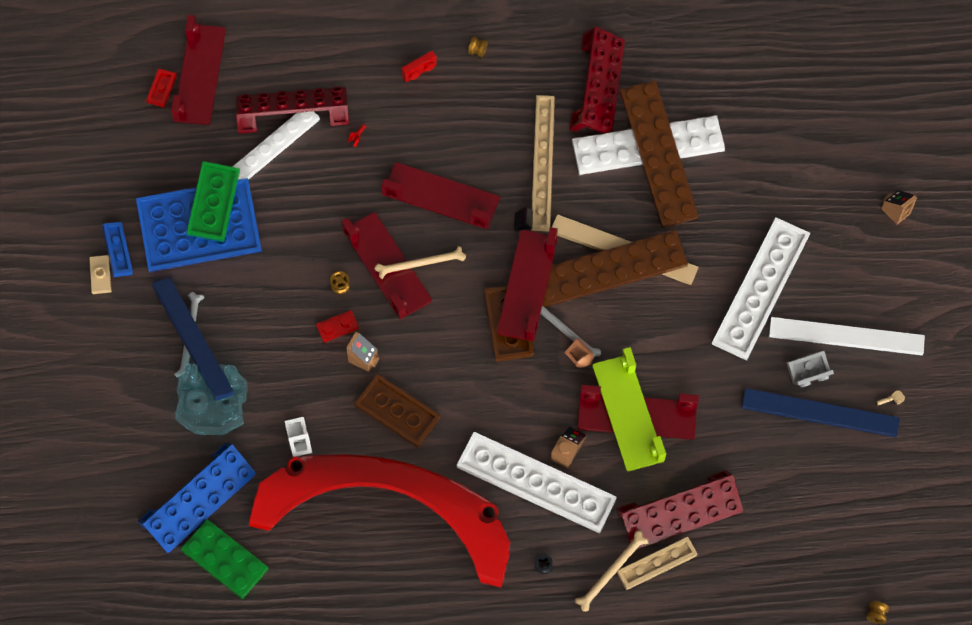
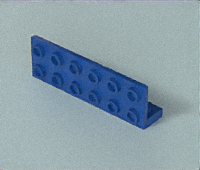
M225 443L211 455L214 458L212 462L158 510L152 508L137 521L142 528L149 531L167 553L171 552L256 475V472L232 444Z

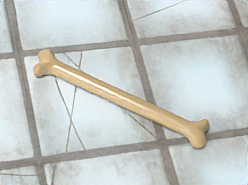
M457 246L455 251L387 266L378 263L375 266V270L379 272V277L383 279L390 272L453 259L464 261L466 254L462 253L460 246Z
M635 531L634 540L584 597L575 599L576 603L581 605L583 612L589 610V604L638 546L648 544V539L643 537L642 531Z

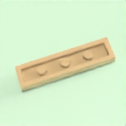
M686 537L618 570L617 574L625 589L628 590L696 557L697 552L689 537Z

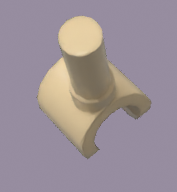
M897 390L891 396L876 402L877 405H881L894 400L898 405L905 400V396L901 391Z

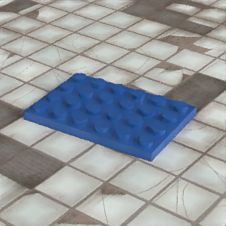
M248 178L238 180L225 242L187 235L197 187L136 198L149 272L262 252Z

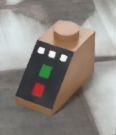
M898 190L894 194H888L883 199L882 210L898 224L911 214L917 197Z
M355 332L346 347L348 362L369 372L371 367H375L378 363L377 348L360 333Z
M568 427L551 452V461L568 469L587 435Z

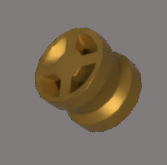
M473 36L468 54H477L483 58L488 41H481Z
M337 271L331 275L330 284L332 291L339 295L346 293L350 288L348 275L342 271Z
M871 601L869 603L870 612L867 613L866 619L873 623L885 624L887 619L885 615L889 611V606L882 602Z

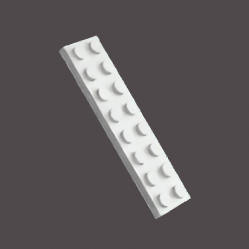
M717 116L669 123L680 158L723 152L725 150ZM631 129L572 139L579 175L642 165Z
M775 218L712 345L742 359H748L809 238V232Z
M473 432L457 464V468L598 533L601 532L617 499L616 496L476 432Z

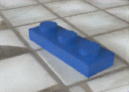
M122 222L103 224L102 230L113 277L132 275L133 269Z

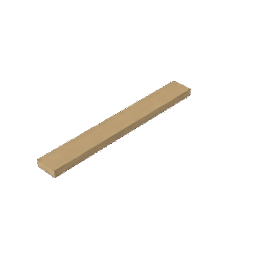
M536 95L532 192L533 228L531 231L549 232L555 96Z
M558 214L552 225L553 228H558V236L600 252L632 243ZM688 263V267L662 275L692 285L698 271V266Z

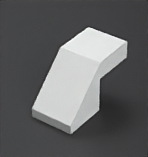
M304 417L285 421L293 458L312 453Z

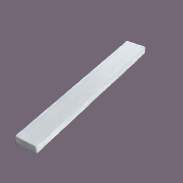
M771 317L769 337L915 355L924 354L925 335Z

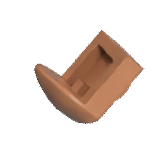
M580 338L576 339L564 352L577 368L589 366L593 362V352Z

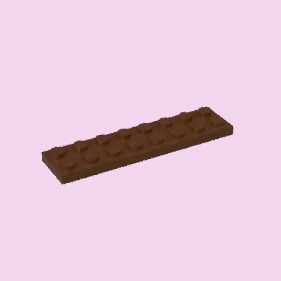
M656 80L620 89V95L661 227L664 228L698 219L696 206Z
M677 230L552 265L543 306L549 307L688 267Z

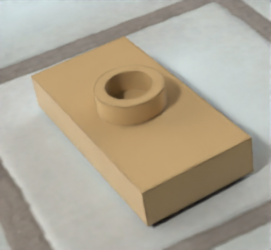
M109 256L90 257L92 294L112 292Z

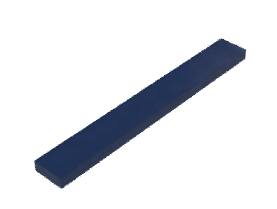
M171 278L153 282L152 288L215 401L233 396L234 390Z
M745 388L742 409L895 438L898 434L900 417L747 388Z

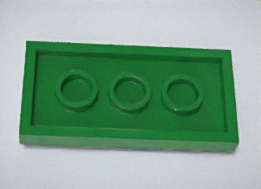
M202 162L187 235L225 242L240 168Z
M208 519L181 548L184 554L242 600L268 570V566Z

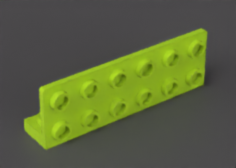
M631 347L623 349L621 357L593 364V370L598 385L601 386L602 398L626 471L664 462L666 457L661 437L656 436L635 373L636 362Z

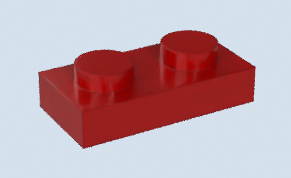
M431 51L402 68V78L404 81L414 80L423 72L432 70L437 65L435 53Z
M158 68L146 99L147 103L165 108L177 77L176 73Z
M352 310L316 324L323 343L359 329Z

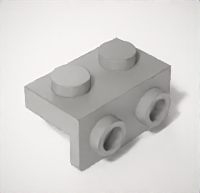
M824 351L786 362L792 383L800 385V387L809 386L811 381L816 379L818 381L827 380L829 375L834 374L833 370L829 368Z

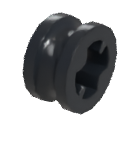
M541 554L535 559V568L539 573L547 574L552 570L553 561L549 555ZM547 560V565L549 566L541 568L539 562Z

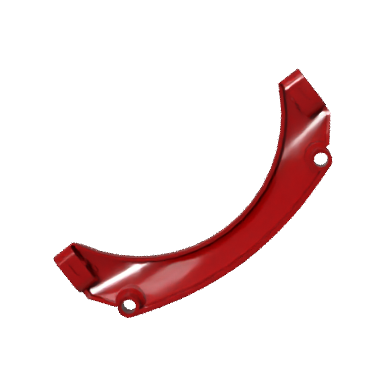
M324 454L291 458L287 468H280L260 482L249 526L270 531L288 512L314 496L335 489L356 486L378 487L410 496L434 510L454 529L465 544L481 583L502 587L511 542L500 519H497L499 514L498 506L470 488L448 477L410 463L389 458L353 454ZM296 460L302 463L300 471H296L293 467ZM490 506L494 509L495 514L493 517L485 515L484 510L486 507Z

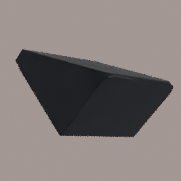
M524 207L515 213V232L533 228V211L529 207Z

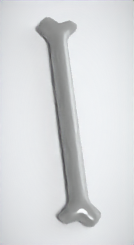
M190 292L188 294L191 300L190 314L196 322L198 304L205 297L202 294L197 295L195 292ZM185 345L181 367L174 375L188 380L191 377L188 371L190 354Z
M542 306L541 315L573 342L580 338ZM580 338V340L593 352L594 357L601 355L600 349L592 348L589 344H587L583 339Z

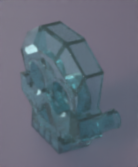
M191 363L187 364L185 373L178 378L177 393L179 402L174 416L175 420L194 434L223 436L243 425V403L247 401L248 384L247 380L239 374L234 365H220L234 390L233 396L215 401L196 364L193 363V366H191ZM200 399V402L194 403V400ZM225 400L229 401L227 405L223 404Z

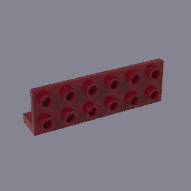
M188 15L185 28L187 44L178 95L173 97L171 113L174 122L210 125L226 28L199 25L196 22L195 15Z
M597 26L583 34L581 50L585 52L590 51L582 108L571 114L569 130L574 132L585 126L602 134L612 133L625 40Z
M346 87L316 88L314 90H297L294 92L279 91L269 94H243L237 96L236 118L238 134L257 132L256 116L329 110L331 126L349 125Z
M397 162L394 164L388 180L384 179L381 185L382 195L487 230L500 201V196Z
M375 212L355 223H351L349 218L341 221L342 231L400 320L432 302V298L412 268L387 273L383 279L379 277V272L375 270V266L378 263L387 266L406 262L407 260Z
M550 227L549 234L526 230L520 231L497 329L498 335L535 341L558 241V228Z
M581 385L578 417L579 430L614 433L602 398L601 386ZM679 393L678 400L644 398L657 437L695 439L699 395Z
M725 470L708 476L709 482L641 506L633 502L616 508L618 516L624 521L630 544L634 540L635 531H642L643 537L648 539V544L638 546V548L743 512L733 474Z

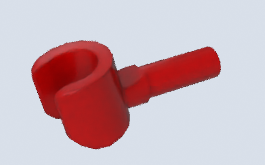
M362 124L358 131L351 132L347 143L353 141L355 142L353 147H356L366 125Z

